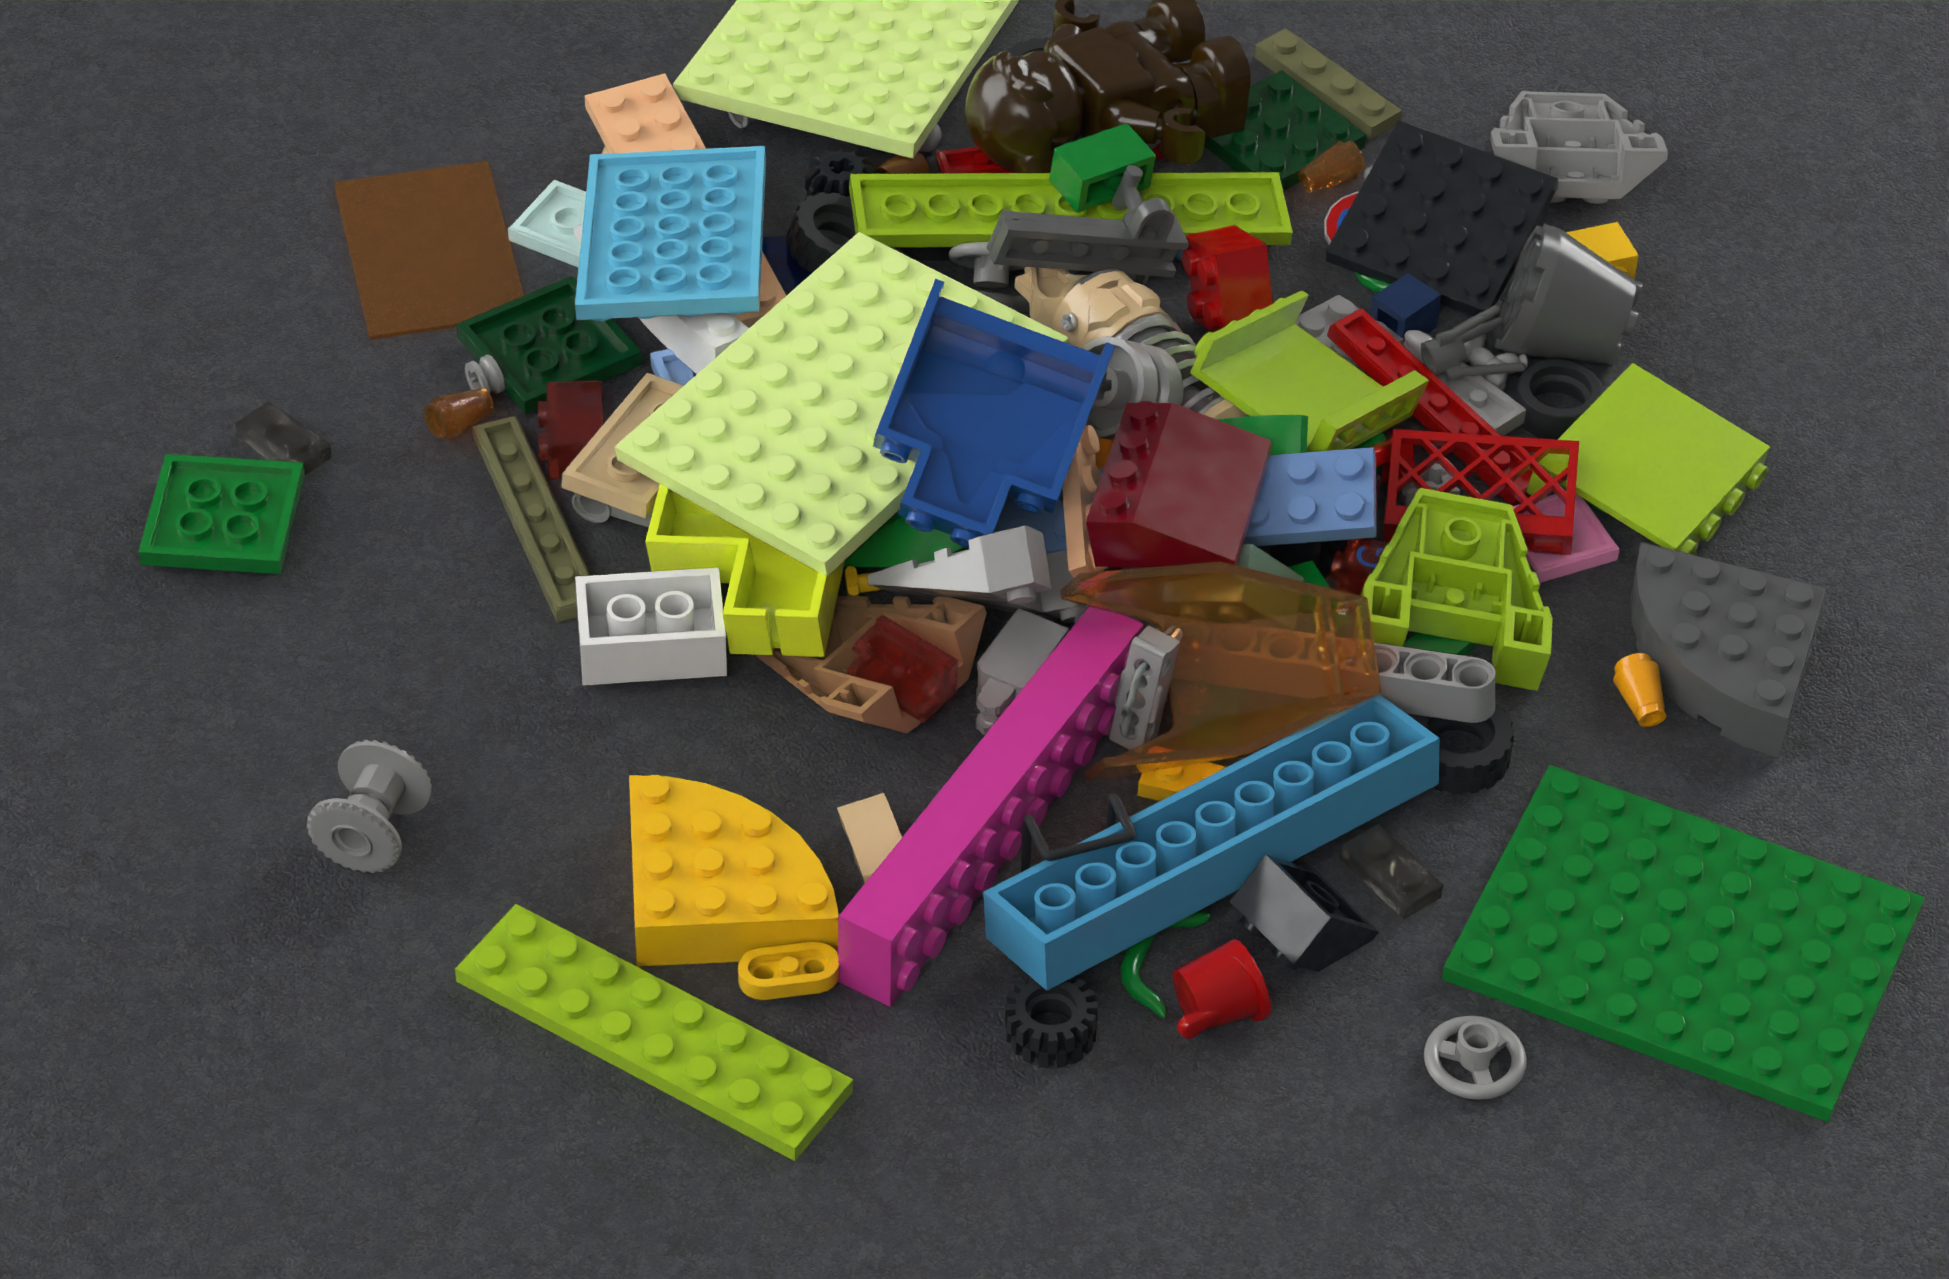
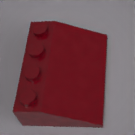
M1150 401L1126 403L1086 519L1095 567L1236 568L1272 450L1271 440L1174 403H1153Z

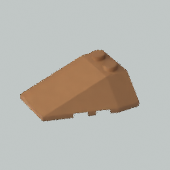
M837 596L825 657L782 656L781 648H774L773 655H756V657L827 712L908 734L911 730L918 727L940 704L948 700L969 679L987 613L983 605L952 597H935L933 599L934 604H911L909 597H894L892 600L893 604H871L869 597Z

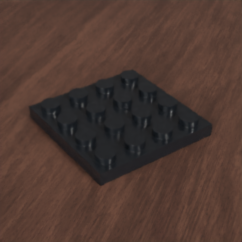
M1398 121L1328 246L1326 262L1390 285L1407 273H1410L1441 294L1440 304L1475 316L1497 304L1528 238L1540 223L1558 189V178Z

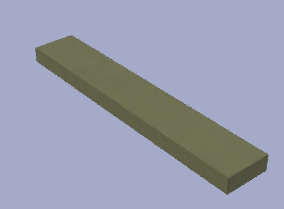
M517 416L473 426V438L556 622L577 618L575 577L590 576Z

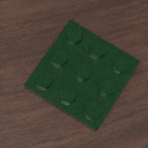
M1281 70L1250 86L1245 129L1214 138L1205 135L1204 147L1236 172H1279L1284 191L1365 148L1366 134Z
M573 276L564 278L456 324L457 338L478 362L485 355H490L494 358L503 374L505 382L504 391L525 415L642 365L641 350L612 319L606 321L576 319L575 297L577 281Z

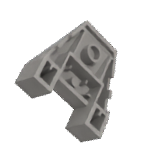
M1025 525L968 540L969 550L951 553V548H944L934 552L935 560L917 564V560H910L867 575L869 585L903 597L933 601L935 597H952L983 605L985 609L1014 613L1020 608L1037 616L1060 619L1061 623H1075V616L1078 611L1085 607L1087 601L1098 593L1088 594L1068 571L1067 550L1046 555L1043 533Z

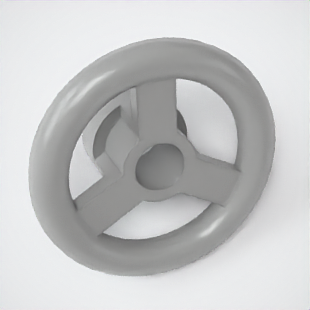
M989 242L964 243L950 249L948 255L953 263L974 269L973 285L978 287L1006 288L1009 284V271L1025 269V266L994 264L987 249Z
M1461 1016L1440 1024L1429 1035L1424 1047V1062L1433 1080L1446 1091L1467 1099H1492L1508 1093L1521 1081L1527 1066L1525 1048L1517 1035L1502 1023L1482 1016ZM1458 1033L1457 1043L1446 1041L1447 1038ZM1507 1047L1511 1055L1510 1069L1501 1079L1493 1082L1488 1069L1490 1060L1498 1051ZM1439 1056L1460 1062L1465 1069L1471 1071L1475 1084L1466 1083L1451 1076L1442 1066Z

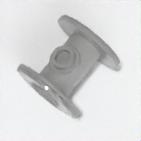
M368 740L363 742L357 741L349 745L342 752L338 760V773L345 787L351 792L348 799L333 798L323 800L312 808L307 818L308 835L312 838V843L318 846L317 849L322 851L325 857L331 858L334 863H339L344 868L348 867L352 871L359 870L362 873L367 871L370 873H375L376 871L383 872L398 861L402 851V843L398 832L388 821L392 813L405 815L421 810L428 803L431 796V779L427 776V771L421 767L422 764L414 760V756L408 755L405 750H400L395 745L391 746L387 742L379 743L377 740L372 742Z

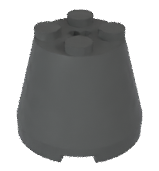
M1544 224L1543 227L1537 225L1528 238L1513 270L1515 276L1510 285L1506 302L1503 301L1500 306L1501 311L1498 313V317L1504 318L1505 323L1494 330V347L1516 355L1525 354L1526 356L1601 363L1612 367L1620 352L1621 342L1619 340L1622 334L1630 336L1636 325L1639 312L1632 308L1639 299L1643 284L1622 272L1560 228Z

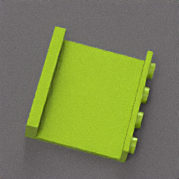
M1302 290L1287 298H1279L1272 305L1262 310L1256 309L1249 316L1239 321L1233 320L1226 327L1214 333L1208 332L1200 339L1194 351L1197 358L1190 373L1249 416H1308L1307 452L1352 449L1411 417L1429 382L1427 378L1414 370L1383 387L1297 326L1295 323L1309 296Z
M1634 363L1558 439L1579 441L1576 481L1577 495L1657 545L1691 555L1695 554L1701 539L1708 542L1714 536L1725 513L1732 516L1737 511L1745 497V491L1748 488L1755 491L1760 486L1769 469L1764 465L1770 449L1769 445ZM1548 454L1538 463L1554 478L1568 467L1569 455ZM1534 471L1526 491L1530 495H1533L1546 485ZM1565 480V481L1561 484V485H1563V486L1566 487V488H1567V480Z

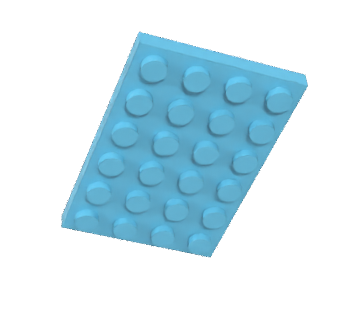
M765 146L591 154L575 297L576 319L606 321L611 318L638 317L640 319H650L656 316L671 315L695 317L701 314L712 313L738 315L759 311L766 179Z

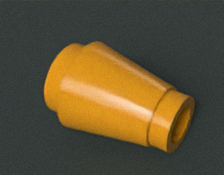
M1645 653L1631 654L1619 660L1614 667L1615 675L1613 682L1639 725L1642 727H1652L1663 722L1666 718V712L1664 710L1659 665L1652 661L1651 657Z

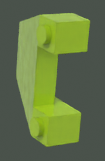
M1419 488L1399 522L1390 543L1386 545L1373 573H1370L1364 584L1353 618L1351 640L1403 647L1408 631L1493 646L1492 665L1495 669V683L1538 691L1551 656L1553 618L1549 607L1543 606L1538 592L1540 582L1536 572H1531L1526 558L1528 549L1512 505Z

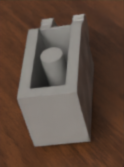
M1020 608L1016 610L977 662L978 687L976 689L977 709L980 710V714H977L976 730H979L983 736L986 735L1067 635L1069 628Z

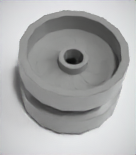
M1110 336L1091 340L1081 348L1101 356L1106 342L1115 345L1086 426L1091 425L1095 429L1098 437L1114 440L1126 403L1150 401L1153 403H1174L1181 406L1184 395L1182 374L1175 359L1164 349Z

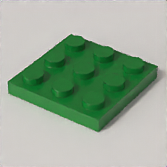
M165 454L139 548L140 565L281 574L305 477L303 463Z

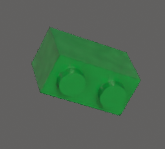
M1125 123L1054 148L1049 181L1072 208L1079 213L1112 201L1124 172L1129 165L1137 166L1143 171L1137 186L1138 191L1149 188L1156 155L1130 125Z

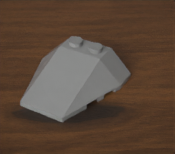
M1521 91L1509 107V115L1502 116L1500 128H1493L1490 137L1495 156L1558 178V189L1551 202H1562L1565 198H1582L1588 203L1602 204L1608 202V199H1621L1662 165L1668 157V150L1663 137L1658 133L1646 134L1644 132L1645 124L1640 120H1634L1633 123L1627 119L1628 111L1606 94Z

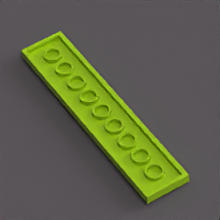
M1279 172L1152 173L1150 187L1139 191L1143 202L1154 198L1165 200L1185 235L1235 225L1266 243V245H1290L1293 231ZM1050 173L850 174L849 181L855 233L860 232L888 247H954L964 243L989 242L1003 210L1122 220L1128 209L1119 210L1110 201L1077 213L1049 181Z

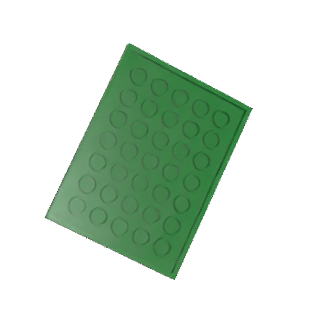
M1549 765L1443 967L1442 980L1829 1123L1919 917L1925 897Z

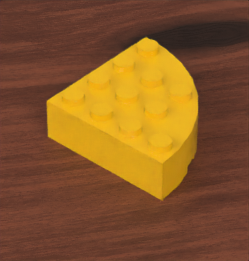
M629 775L637 967L739 962L745 953L756 948L812 941L826 943L838 953L839 912L834 888L820 859L795 830L773 812L751 800L707 783L660 775Z

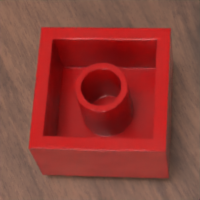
M1235 225L1185 235L1189 245L1187 250L1182 252V263L1185 273L1190 277L1191 293L1187 295V306L1191 317L1196 322L1214 333L1226 327L1233 320L1239 321L1249 316L1254 310H1262L1273 304L1266 243Z

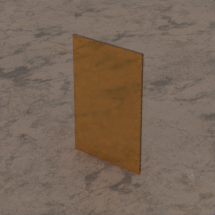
M488 161L334 182L370 339L456 327L457 323L524 296Z

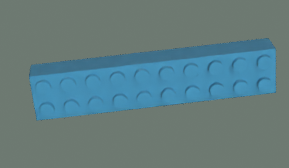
M1375 691L1130 816L1129 818L1136 832L1133 840L1054 861L1044 860L984 891L986 939L1047 991L1239 890L1265 855L1292 862L1438 785L1440 738ZM1119 822L1080 843L1124 833L1125 831Z

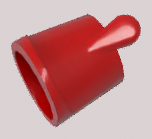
M1233 939L1175 969L1172 973L1175 994L1185 1015L1179 1020L1177 1029L1181 1036L1186 1039L1195 1038L1202 1031L1250 1018L1253 1021H1263L1271 1015L1270 997L1263 976L1256 962L1239 940Z

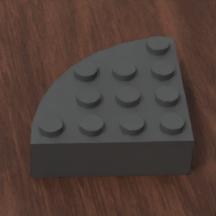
M1641 542L1629 603L1630 624L1633 626L1637 638L1636 647L1638 653L1648 654L1651 660L1659 665L1662 690L1684 712L1696 720L1702 716L1710 723L1721 728L1720 735L1741 746L1777 758L1780 757L1817 630L1826 588Z

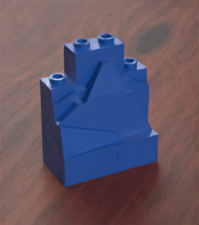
M935 278L875 433L873 447L881 449L880 454L891 461L907 463V460L916 463L898 512L899 516L906 518L905 523L923 532H932L933 529L950 534V539L954 543L969 548L968 540L994 533L1007 497L1015 499V504L1025 511L1042 514L1044 510L1053 513L1115 345L1106 342L1101 356L941 297L944 281Z

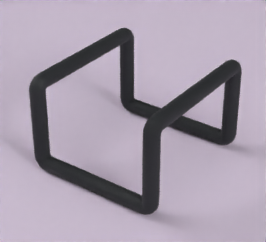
M1112 793L1108 796L1106 829L1116 824L1117 816L1125 831L1124 833L1049 851L1033 816L1025 815L1022 825L1021 872L1031 868L1032 839L1041 857L1047 861H1054L1133 840L1136 835L1135 828L1118 795Z

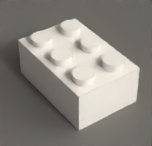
M719 567L575 577L583 685L727 676L726 631L722 615L723 603Z

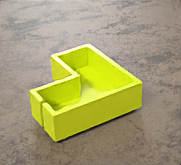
M660 484L645 540L651 571L719 567L720 583H729L722 615L730 654L773 655L774 648H781L782 656L825 657L845 560L828 576H825Z

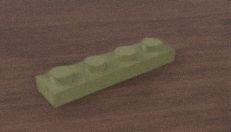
M1284 28L1255 44V59L1275 73L1283 70L1364 132L1366 138L1370 141L1392 129L1398 121H1401V109L1288 29Z

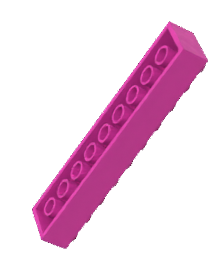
M1092 602L838 916L839 983L891 1007L902 991L909 992L918 979L920 968L929 957L934 959L938 956L944 946L947 934L955 924H963L970 913L972 902L980 892H984L992 887L998 869L1005 860L1011 861L1017 855L1022 844L1023 817L1027 814L1032 815L1039 827L1046 815L1048 805L1056 796L1060 798L1065 794L1074 772L1080 765L1086 766L1094 755L1096 744L1103 735H1110L1116 711L1115 698L1121 673L1125 670L1134 637H1138L1143 632V623Z

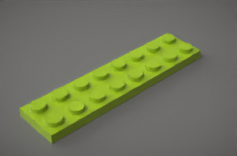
M515 904L455 968L456 982L793 1161L798 1159L853 1093L852 1078L518 904Z

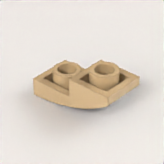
M884 793L837 808L864 883H866L902 838Z

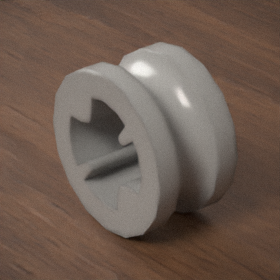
M490 355L481 357L479 364L471 361L465 365V374L469 386L480 400L489 398L491 391L498 394L505 389V382L500 367Z

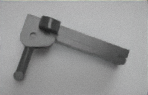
M1129 165L1111 201L1112 205L1119 210L1128 209L1122 220L1003 210L989 240L987 249L990 252L993 263L998 265L1092 272L1113 268L1123 271L1134 282L1146 285L1149 276L1173 278L1176 273L1172 263L1177 251L1186 250L1189 243L1177 218L1165 200L1154 198L1143 202L1137 189L1143 171L1137 166Z

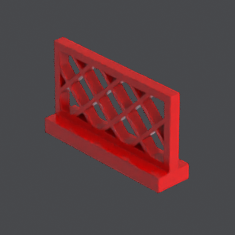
M1393 429L1384 518V542L1390 543L1399 522L1409 507L1396 505L1397 493L1411 482L1418 488L1432 490L1420 475L1438 462L1452 479L1436 491L1449 493L1456 486L1460 485L1470 497L1490 500L1506 488L1521 503L1514 509V513L1528 552L1571 555L1579 441ZM1402 444L1422 445L1431 456L1412 469L1401 457ZM1456 447L1468 448L1477 457L1475 461L1461 472L1444 457ZM1481 449H1489V450L1484 453ZM1503 450L1514 451L1524 461L1507 475L1491 460ZM1548 454L1569 455L1568 467L1554 478L1538 463ZM1484 465L1499 482L1481 495L1466 479ZM1531 468L1546 485L1527 498L1513 481ZM1399 469H1401L1406 474L1400 480ZM1565 480H1567L1566 491L1560 486ZM1553 491L1565 504V517L1544 515L1535 504Z

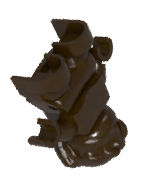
M1057 0L1055 3L1053 33L1044 45L1043 51H1032L1022 56H1014L1007 50L991 57L976 72L968 89L965 103V123L975 144L992 162L1013 172L1050 173L1054 148L1076 141L1080 135L1085 138L1128 123L1146 144L1155 145L1157 139H1160V152L1168 160L1176 163L1190 164L1196 163L1201 158L1204 150L1205 135L1214 138L1245 129L1251 71L1243 47L1232 36H1221L1205 41L1204 19L1195 0H1153L1148 6L1146 18L1134 22H1114L1105 29L1099 27L1100 15L1090 14L1086 18L1074 16V0ZM1190 60V63H1179ZM1194 109L1197 111L1196 118L1194 116Z

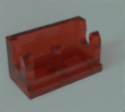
M883 614L876 619V623L852 647V651L861 656L856 658L848 667V675L892 686L899 708L922 723H925L957 693L958 659Z

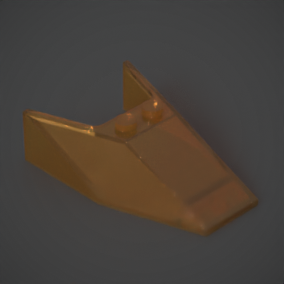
M1224 562L1080 573L1060 590L1062 600L1145 620L1155 624L1163 633L1170 626H1176V629H1181L1183 633L1169 686L1173 725L1170 731L1116 757L1103 758L1085 771L1086 781L1246 756L1381 693L1368 600L1364 596Z

